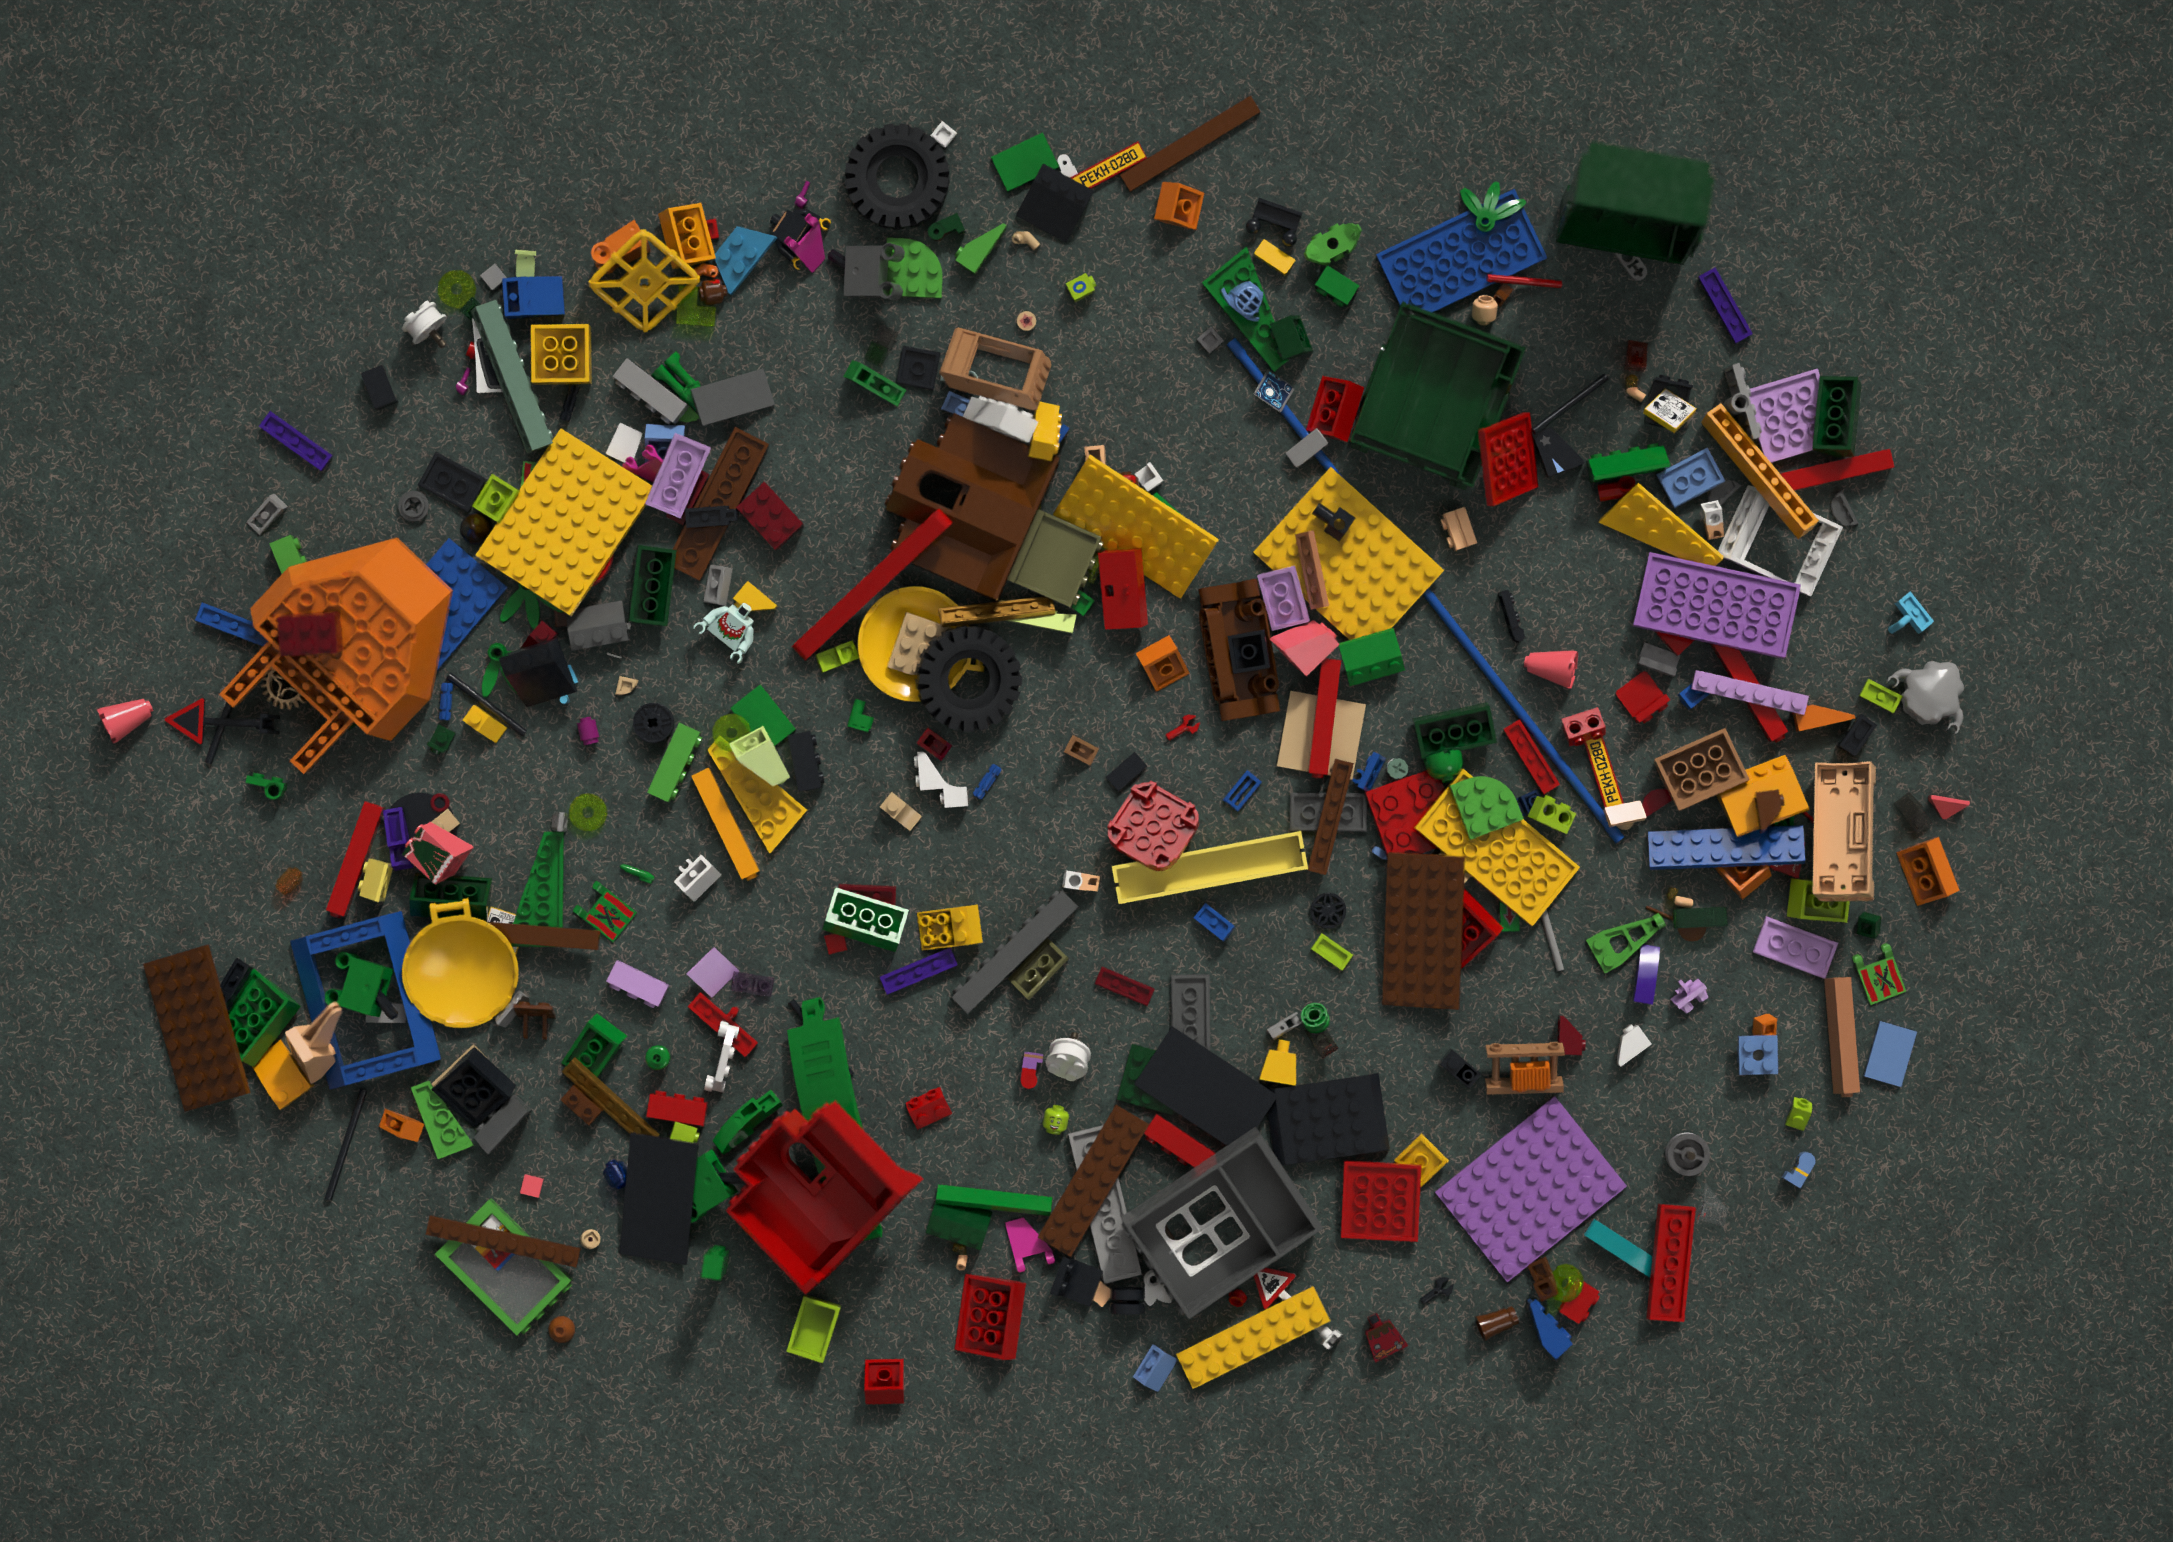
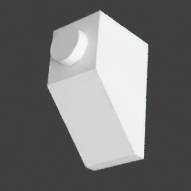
M1631 1024L1623 1030L1624 1034L1620 1037L1616 1062L1620 1067L1651 1045V1042L1638 1025L1633 1027Z

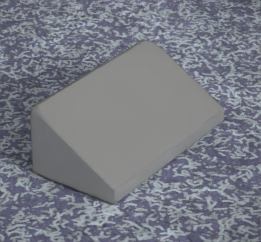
M710 565L703 602L726 606L732 568Z
M520 990L517 991L505 1009L496 1016V1024L506 1028L516 1016L513 1008L514 1004L528 1002L529 997Z

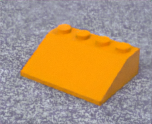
M1786 755L1746 769L1749 781L1716 795L1737 837L1759 829L1754 797L1756 792L1779 789V793L1784 796V806H1782L1780 813L1771 824L1809 810V806Z

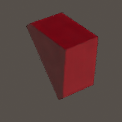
M929 728L925 730L917 741L918 745L940 761L943 760L952 747L950 743Z

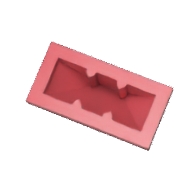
M1935 795L1928 796V800L1941 818L1945 820L1970 804V801Z

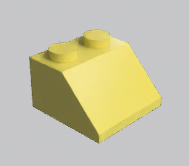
M369 859L368 862H365L363 867V873H365L364 880H360L358 886L359 896L377 902L385 901L393 870L391 863L376 859Z

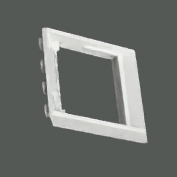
M1748 485L1718 552L1723 555L1724 559L1763 577L1786 581L1763 568L1745 561V557L1769 507V504L1758 490ZM1816 514L1814 515L1819 520L1818 522L1822 524L1794 582L1801 584L1799 593L1810 597L1843 528Z

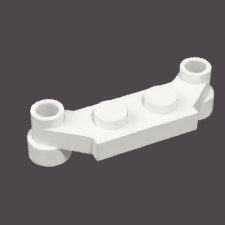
M721 1021L717 1036L724 1037L725 1039L715 1077L707 1075L704 1086L706 1091H724L726 1081H723V1077L728 1076L730 1068L727 1065L728 1058L732 1059L734 1048L731 1047L733 1038L737 1039L739 1027L728 1025V1022Z

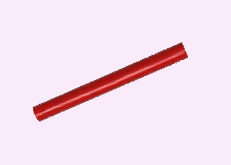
M1487 274L1486 276L1487 282L1552 288L1562 287V281L1493 274Z

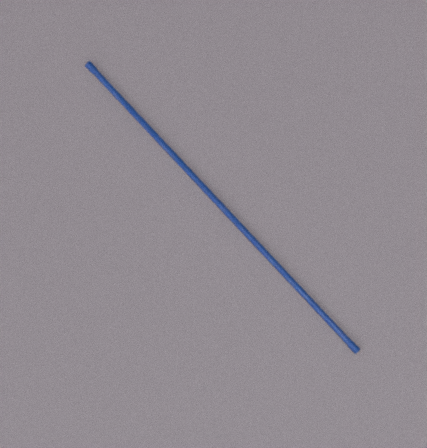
M1234 338L1227 344L1228 348L1259 384L1264 375L1247 355L1238 340ZM1285 405L1280 413L1302 440L1309 433L1289 407ZM1322 450L1314 455L1326 471L1332 467L1342 476ZM1428 588L1422 594L1603 825L1615 844L1624 838L1617 826L1609 827L1604 811L1435 594Z

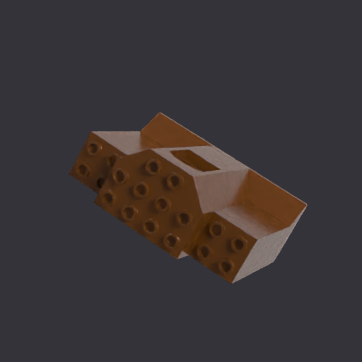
M953 413L952 417L948 416L944 425L946 428L945 434L941 433L938 438V448L917 439L916 442L911 443L907 459L903 458L899 466L901 473L899 476L896 475L891 485L893 487L892 494L888 495L884 505L887 512L905 519L906 522H901L898 529L900 533L898 540H893L890 550L893 551L930 515L940 508L952 523L910 564L998 602L1036 512L1059 466L1060 458L1053 455L1052 460L1048 461L1030 457V446ZM935 473L963 486L952 510L920 495L919 485L925 475ZM963 495H966L963 505L960 506Z

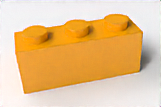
M702 203L668 208L658 214L666 246L669 249L675 250L677 256L689 266L716 258ZM671 261L672 269L680 268L673 261Z

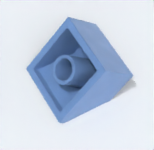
M646 424L645 447L649 444L652 445L658 456L663 460L674 433L685 437V426Z

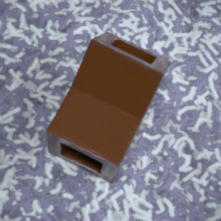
M1503 283L1493 296L1499 307L1502 306L1514 290L1506 283Z

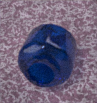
M614 1159L606 1164L603 1175L610 1187L621 1189L626 1186L627 1165L624 1161H616Z

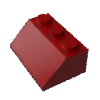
M1322 376L1306 430L1312 432L1318 428L1325 437L1348 442L1364 387L1348 380Z

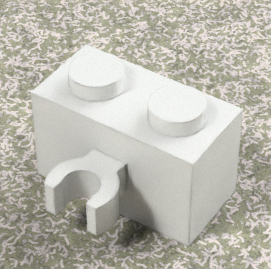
M702 855L694 862L687 859L686 861L689 863V866L686 869L680 866L679 870L682 874L674 881L694 902L721 876L717 869Z

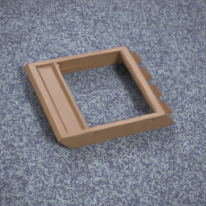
M958 327L954 330L939 373L950 388L1026 409L1037 410L1051 368V361L1042 350ZM977 349L1030 363L1022 391L968 376Z

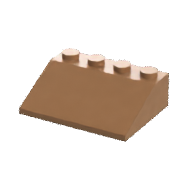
M1725 728L1654 760L1658 774L1678 811L1750 780Z

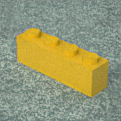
M1039 402L1038 408L1034 411L1033 419L1038 421V424L1030 440V457L1051 461L1053 454L1057 455L1062 414L1059 413L1060 406Z

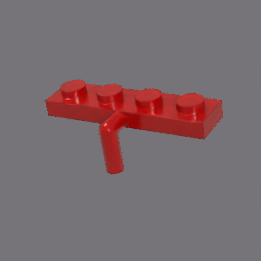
M701 992L689 1004L688 1008L717 1033L721 1021L728 1022V1025L739 1027L737 1039L733 1038L732 1046L744 1057L758 1044L752 1036L733 1021V1018L740 1011L737 1006L732 1007L729 1013L725 1014Z

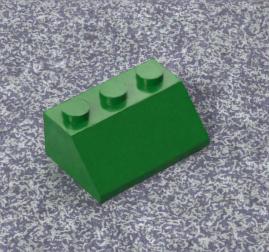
M1394 628L1341 642L1338 645L1349 686L1405 671Z

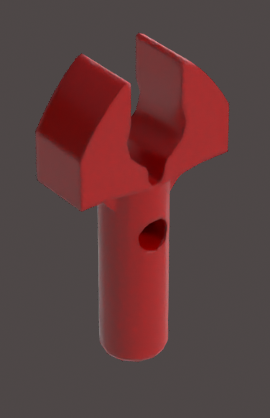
M1186 715L1182 717V725L1166 734L1167 740L1170 741L1185 731H1189L1191 734L1195 733L1199 728L1200 722L1193 727L1186 725L1189 720L1196 716Z

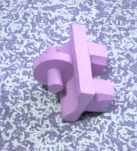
M1696 979L1694 982L1689 980L1686 983L1679 980L1678 984L1680 987L1675 990L1677 994L1671 998V1001L1679 1009L1681 1008L1685 1013H1688L1693 1009L1691 1000L1696 997L1699 1002H1703L1708 998L1706 993L1707 987L1699 979Z

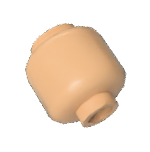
M1482 295L1474 300L1472 318L1478 324L1488 325L1495 321L1498 304L1493 297Z

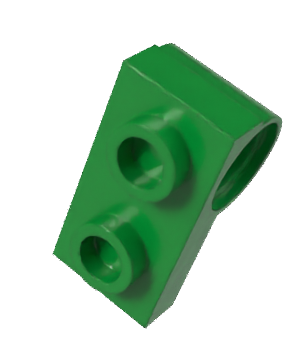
M254 772L253 776L247 775L245 782L265 787L264 792L269 799L282 798L288 784L283 783L282 778L272 777L271 780L264 779L263 774ZM274 785L279 788L277 796H273L270 792Z

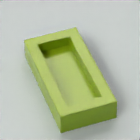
M1322 933L1311 947L1314 952L1342 971L1353 956V954Z

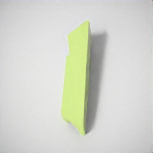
M1055 611V615L1005 621L1073 634L1076 615L1057 614L1058 611Z

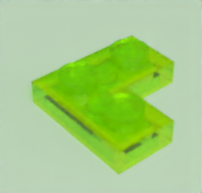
M679 285V292H680L685 286ZM695 287L677 305L676 324L715 327L716 307L697 306L698 287Z

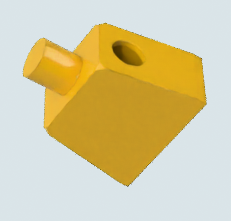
M1279 1039L1277 1050H1268L1259 1076L1260 1080L1296 1086V1054L1288 1053L1290 1041Z

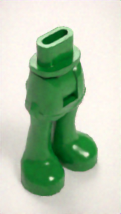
M676 351L664 361V364L686 384V387H683L663 364L651 374V377L655 380L666 382L677 393L679 399L696 411L690 390L701 385L699 381H695L683 369L679 362L681 356Z

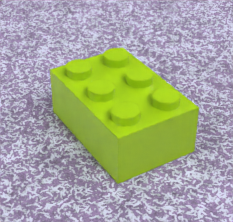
M805 1294L786 1352L823 1363L842 1305Z

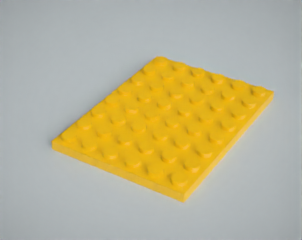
M560 428L552 440L553 443L548 446L519 489L520 492L500 523L497 522L476 553V556L572 617L645 508V502L652 485Z
M1332 467L1326 471L1254 551L1273 571L1295 566L1303 597L1309 603L1295 534L1314 530L1329 606L1317 608L1316 610L1349 640L1392 628L1444 571L1443 568ZM1319 503L1334 513L1340 507L1355 517V520L1340 542L1324 532L1328 524L1312 514ZM1337 519L1334 522V527L1337 530H1342L1345 527L1344 520Z

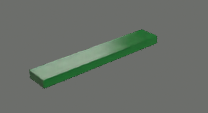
M938 1184L936 1203L1050 1216L1052 1197Z

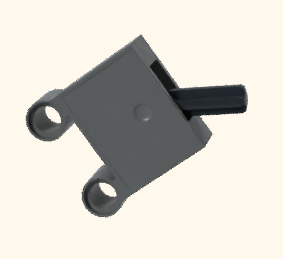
M886 243L883 246H846V256L835 249L828 252V259L845 270L844 296L850 298H885L897 301L902 297V287L899 284L888 282L887 277L888 260L896 263L902 261L905 256L903 247L892 243Z

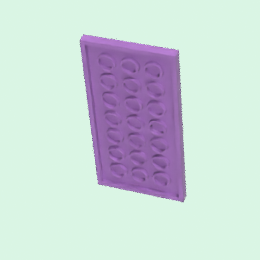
M1650 552L1633 627L1785 659L1801 584Z

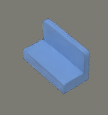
M1152 1344L1133 1377L1144 1386L1158 1392L1178 1359Z

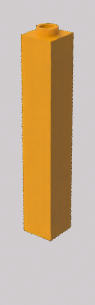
M706 768L692 775L691 777L741 879L746 878L747 881L758 877L757 872L760 869L711 769Z

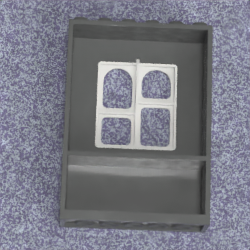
M1256 1127L1122 1216L1124 1223L1121 1224L1129 1238L1133 1236L1134 1239L1132 1241L1140 1254L1144 1252L1142 1256L1149 1268L1155 1269L1153 1272L1161 1285L1165 1283L1163 1287L1170 1299H1176L1174 1303L1181 1315L1186 1314L1189 1319L1323 1229V1226ZM1211 1191H1215L1226 1208L1205 1224L1199 1225L1190 1213L1189 1206ZM1177 1214H1182L1191 1226L1192 1232L1180 1240H1172L1165 1233V1225ZM1233 1217L1243 1231V1235L1229 1245H1224L1214 1231V1227L1226 1218ZM1207 1234L1216 1246L1217 1252L1198 1265L1191 1266L1187 1264L1182 1258L1183 1249L1201 1235Z

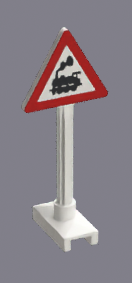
M1264 1268L1254 1275L1264 1309H1267L1277 1297H1281L1283 1300L1291 1297L1285 1291V1288L1296 1277L1295 1274ZM1322 1325L1315 1328L1325 1340L1323 1345L1327 1349L1333 1347L1331 1344L1337 1340L1335 1335L1338 1338L1343 1336L1338 1330L1331 1331L1327 1326L1324 1327Z

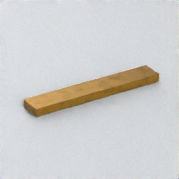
M1043 596L939 608L938 614L943 628L1055 615V607L1052 599Z
M574 1057L563 1069L562 1073L629 1134L635 1132L657 1137L660 1135L578 1059Z

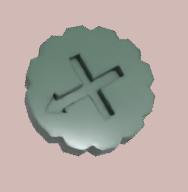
M1393 758L1388 762L1386 771L1390 777L1401 779L1407 775L1408 765L1406 761L1400 758Z

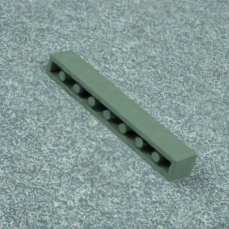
M497 300L474 307L471 310L473 319L527 454L548 447L553 443V435L547 429L545 415L539 409L538 397L535 393L533 394L531 380L529 376H526L524 362L518 356L517 344L510 336V327L503 318L501 305L497 303Z

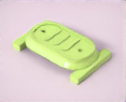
M515 250V254H518L516 258V277H534V256H536V251Z

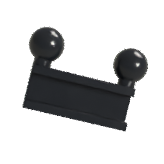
M1259 198L1252 219L1246 223V230L1250 234L1258 233L1261 229L1259 220L1289 229L1288 232L1283 234L1282 243L1287 247H1291L1297 242L1295 233L1302 212Z

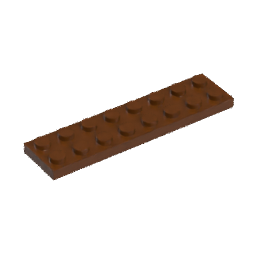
M735 427L694 508L729 506L730 509H737L736 507L740 504L770 444ZM685 524L673 550H677L674 568L701 581L729 525L686 528Z
M1115 1105L1038 1235L1039 1239L1066 1255L1072 1256L1149 1125L1147 1122Z

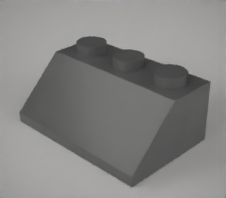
M622 600L577 608L572 617L566 614L572 651L627 641L630 638Z
M516 1094L512 1095V1097L510 1096V1098L502 1103L503 1106L499 1111L495 1109L488 1116L490 1120L486 1125L482 1123L475 1130L477 1134L474 1138L487 1154L492 1153L532 1110Z

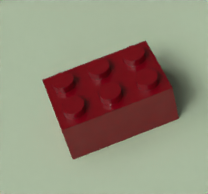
M765 482L736 507L776 551L804 526Z
M340 611L284 614L277 617L280 656L339 653L343 650Z

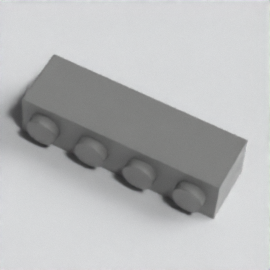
M627 358L613 375L616 379L615 383L623 390L626 387L631 390L630 395L637 401H640V399L644 400L647 403L645 407L653 413L657 410L662 414L660 418L667 424L672 422L676 425L689 408L686 403Z

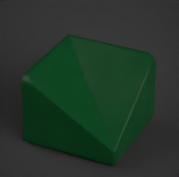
M1863 912L1858 917L1857 934L1875 939L1880 933L1882 916Z

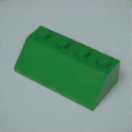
M1658 443L1647 445V449L1642 450L1639 447L1629 448L1628 452L1621 453V450L1611 451L1609 456L1602 457V453L1591 455V459L1586 461L1590 483L1661 471L1670 467L1665 447L1659 446Z
M835 887L822 930L896 952L909 910Z

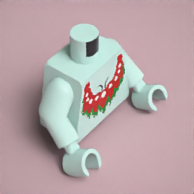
M742 603L739 608L735 605L729 608L726 606L719 607L708 613L702 619V622L696 623L694 628L697 625H701L703 630L698 634H702L705 631V627L708 626L707 630L732 650H738L731 654L730 659L732 661L733 657L738 655L740 658L737 664H740L743 660L742 654L747 652L753 642L754 629L752 624L754 621L748 616L752 609L746 603Z

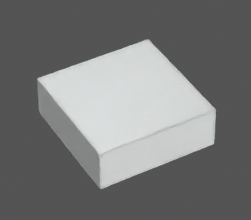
M942 121L930 136L946 148L957 133Z

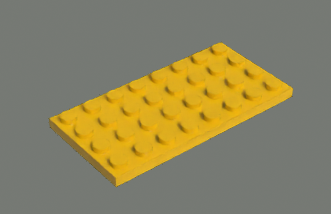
M1092 455L1087 458L1053 513L1057 518L1101 536V541L1104 542L1102 548L1106 550L1141 548L1144 575L1180 599L1219 541V539Z
M1462 769L1414 829L1445 855L1465 856V871L1527 924L1533 926L1578 871L1580 866L1524 819L1469 840L1449 788L1452 784L1473 777L1466 770Z

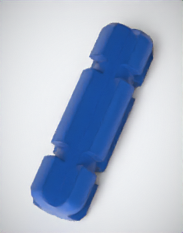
M442 683L441 691H443V694H441L440 709H442V712H440L439 718L440 720H450L451 712L449 710L452 707L451 691H453V684Z
M992 764L988 769L990 771L989 773L986 772L978 784L979 788L976 787L973 791V795L979 799L984 797L986 794L984 792L989 790L996 779L995 776H998L1001 772V768L995 764Z

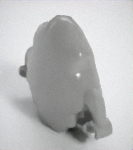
M1930 661L1924 665L1923 669H1900L1886 680V684L1890 679L1894 680L1895 685L1892 688H1895L1899 684L1900 678L1905 679V691L1901 695L1903 696L1901 699L1903 711L1919 724H1937L1942 718L1953 716L1954 723L1949 724L1946 727V731L1950 726H1953L1955 728L1953 735L1959 732V727L1963 721V712L1959 705L1958 696L1964 691V685L1960 679L1959 669L1956 664Z

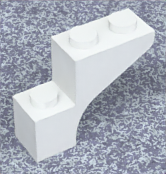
M917 752L918 756H914L915 768H919V775H916V787H920V790L943 789V793H940L941 804L945 805V808L968 806L967 787H955L947 784L927 754Z

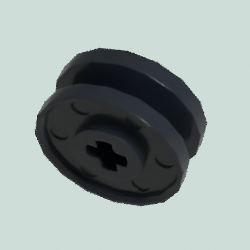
M648 703L642 705L636 711L633 717V728L640 739L646 742L658 743L666 740L671 735L675 719L667 706L660 703ZM656 718L658 726L651 728L649 721Z

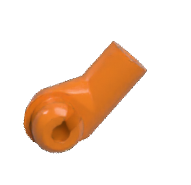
M702 263L694 269L699 276L705 275L715 278L718 275V268L711 264Z

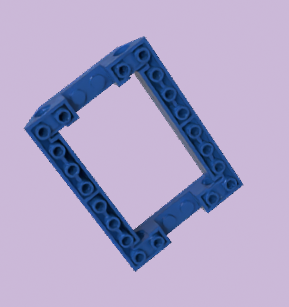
M402 911L290 941L310 1018L313 1023L328 1007L324 999L325 993L315 955L313 954L385 935L415 1046L344 1066L334 1030L329 1044L333 1046L336 1052L334 1055L336 1062L325 1073L329 1089L441 1060L431 1020L422 1015L415 1005L411 1003L404 989L402 965L410 939Z

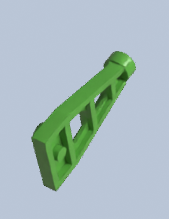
M1657 913L1647 919L1603 930L1588 938L1586 942L1605 974L1623 964L1654 933L1664 928L1666 924L1661 915ZM1653 920H1654L1655 924L1657 925V927H1654V926L1652 925V921H1653ZM1640 926L1645 931V934L1634 942L1628 932ZM1623 935L1628 940V946L1621 953H1615L1609 942L1614 936Z

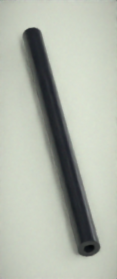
M360 1088L325 1195L327 1200H332L367 1090Z

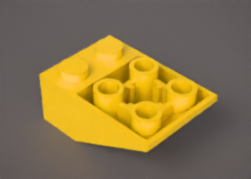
M978 904L917 912L922 950L983 943Z

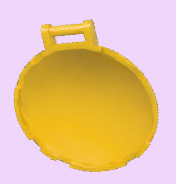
M919 586L899 588L878 599L868 610L861 623L857 644L862 668L870 681L882 692L893 698L919 702V691L916 689L915 683L917 675L907 674L887 667L905 613L908 612L941 624L938 614L939 608L956 607L958 605L937 590ZM964 658L956 662L948 675L950 689L956 685L966 670L984 672L985 666H983V663L976 659V663L973 665L971 664V658Z
M468 898L462 899L459 902L438 905L436 903L430 904L432 923L424 927L413 938L403 959L402 980L406 994L422 1015L431 1021L444 1024V1026L468 1028L486 1023L505 1009L515 992L519 972L515 951L506 936L495 926L471 916ZM464 909V915L438 918V912Z

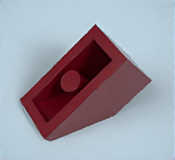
M541 621L520 649L554 639L559 634L545 621Z
M1558 1015L1557 1042L1563 1043L1565 1055H1582V1051H1585L1586 1041L1582 1040L1583 1036L1564 1016Z

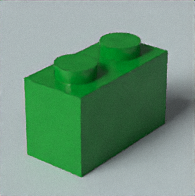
M1327 265L1314 287L1317 288L1316 292L1321 296L1326 297L1328 295L1333 298L1332 302L1337 306L1342 307L1344 305L1347 307L1360 285Z

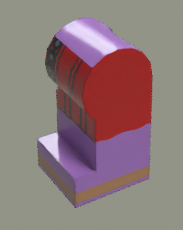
M1024 1052L1021 1071V1084L1023 1087L1031 1089L1036 1086L1037 1062L1042 1063L1043 1054Z

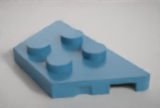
M738 226L733 230L715 253V261L729 294H733L776 241V236Z

